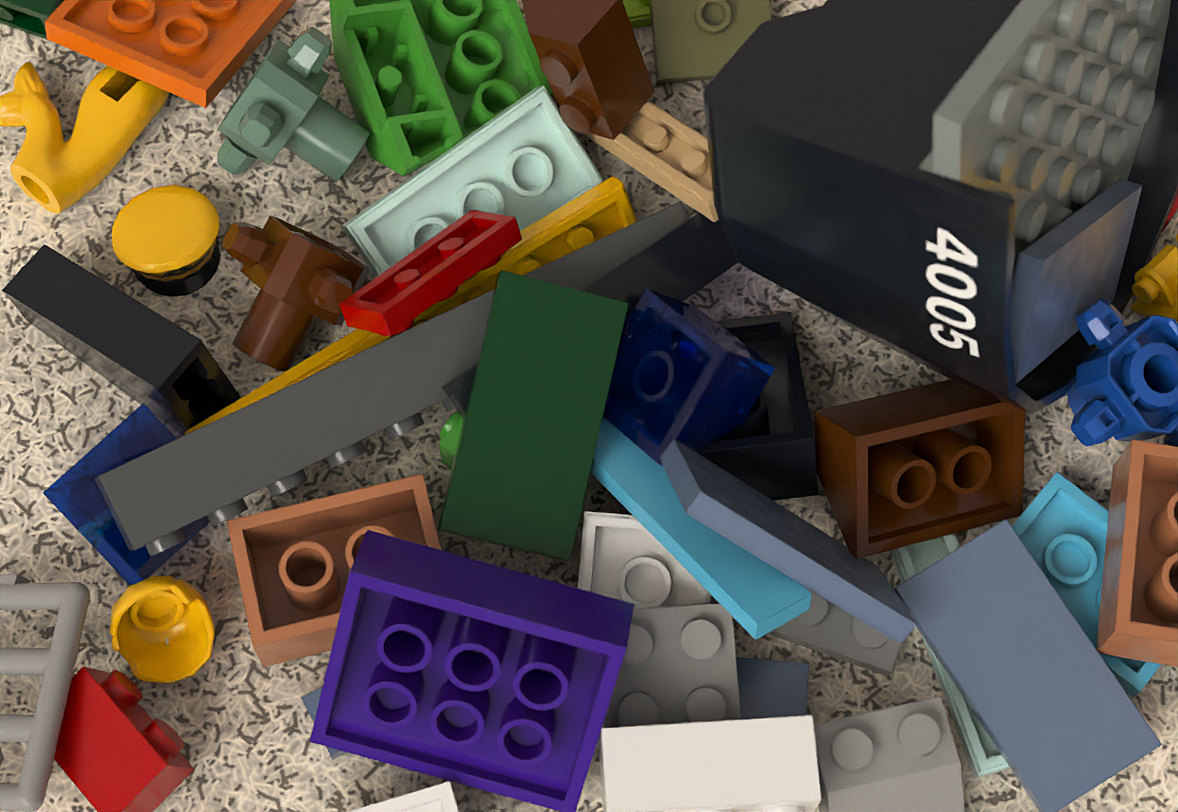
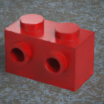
M83 666L71 680L54 760L97 812H153L195 770L180 753L185 744L172 727L159 718L152 720L138 704L143 699V695L126 675L118 670H113L109 673Z

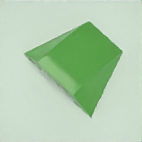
M329 0L334 60L357 122L370 132L365 142L372 159L403 177L438 158L536 87L544 86L552 97L553 95L547 77L541 70L539 57L516 0Z

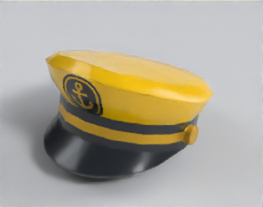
M176 184L153 187L132 197L119 211L112 226L114 253L124 265L132 268L137 280L150 291L168 297L189 295L204 287L217 271L221 256L217 238L218 231H220L219 215L208 197L194 188Z

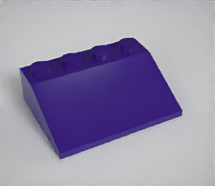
M367 530L349 573L309 742L560 812H576L627 649L634 604Z

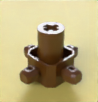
M269 216L263 229L246 222L233 223L223 239L222 246L227 253L244 264L241 272L260 288L232 343L248 356L280 371L286 372L291 369L317 317L334 325L342 326L345 319L339 304L371 281L367 279L371 269L348 252L277 217Z

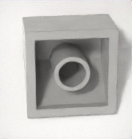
M941 696L814 725L821 801L818 805L819 812H965L961 763Z

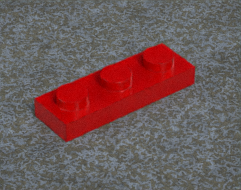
M470 210L342 301L339 305L347 326L378 333L381 336H392L406 331L413 325L414 319L435 303L455 295L458 291V286L477 272L497 264L504 252L522 240L516 217Z

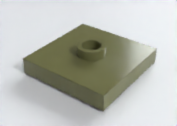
M649 0L656 84L712 80L762 22L772 20L770 0Z

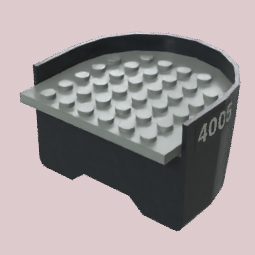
M827 0L823 6L762 22L708 83L703 92L714 206L729 252L736 262L792 292L863 335L950 379L1030 414L1065 396L1076 382L1077 366L1098 347L1095 344L1089 346L1080 330H1078L1015 384L1010 322L1012 284L1019 254L1120 179L1143 185L1115 297L1111 302L1122 314L1133 294L1132 285L1136 282L1135 274L1148 264L1178 194V0Z

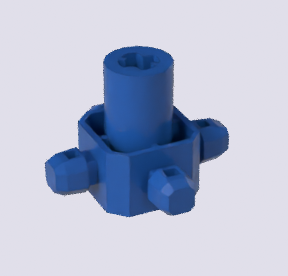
M1102 298L1092 302L1076 315L1078 329L1089 346L1095 344L1098 348L1077 366L1076 382L1067 392L1068 403L1074 414L1071 431L1087 447L1104 443L1112 436L1118 441L1131 442L1132 439L1145 441L1165 434L1164 442L1169 446L1178 447V323L1174 318L1152 315L1124 326L1122 323H1124L1125 318L1110 302Z

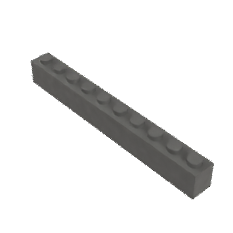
M682 201L523 276L582 291L688 219L689 216ZM494 289L94 478L129 550H136L146 546L150 556L156 555L186 540L187 536L182 527L204 516H207L211 526H215L246 511L248 507L243 498L266 486L271 496L274 497L304 483L308 479L303 468L324 458L327 459L331 468L343 464L365 453L366 449L362 440L379 431L385 430L388 439L391 440L424 424L419 412L439 402H442L446 412L455 409L442 386L477 363Z

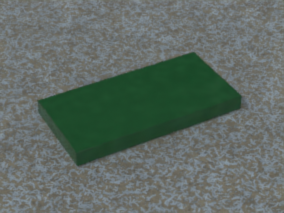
M503 270L498 273L438 525L439 531L564 561L570 560L628 303Z

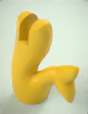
M24 63L15 75L14 90L0 96V127L25 126L27 130L22 146L10 166L12 177L27 196L48 211L56 214L65 211L92 191L118 165L143 130L163 108L170 92L107 65L93 77L86 87L79 104L72 135L68 141H64L60 115L50 100L49 91L33 63Z

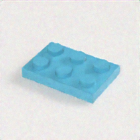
M1056 472L1011 527L1096 648L1109 511ZM1100 654L1123 689L1133 698L1143 689L1161 666V664Z

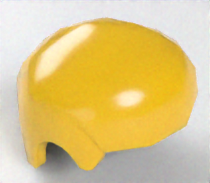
M173 576L149 577L129 586L111 607L109 633L112 635L113 650L118 651L128 662L136 678L142 681L172 684L195 675L211 658L215 637L211 611L205 598L194 586L184 579H176Z

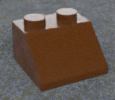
M522 0L528 32L539 57L541 70L547 77L558 104L562 120L571 129L579 133H590L614 140L655 93L623 1Z

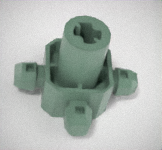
M310 27L302 31L290 47L278 39L217 129L227 136L217 154V162L221 167L231 174L239 175L246 172L257 158L270 165L284 146L334 182L341 178L360 152L370 132L319 97L330 76L321 69L331 52L332 41L328 36L317 28Z

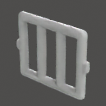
M0 574V610H59L50 648H0V675H44L34 715L0 714V742L28 743L19 783L0 782V811L34 812L43 805L90 601V591L83 583H30V580L18 574Z

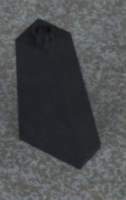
M45 244L2 289L30 324L183 436L185 431L241 398L201 339Z

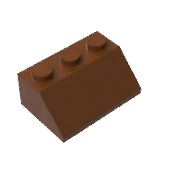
M953 379L815 411L817 475L847 548L856 559L1018 517L1023 513L1025 411Z

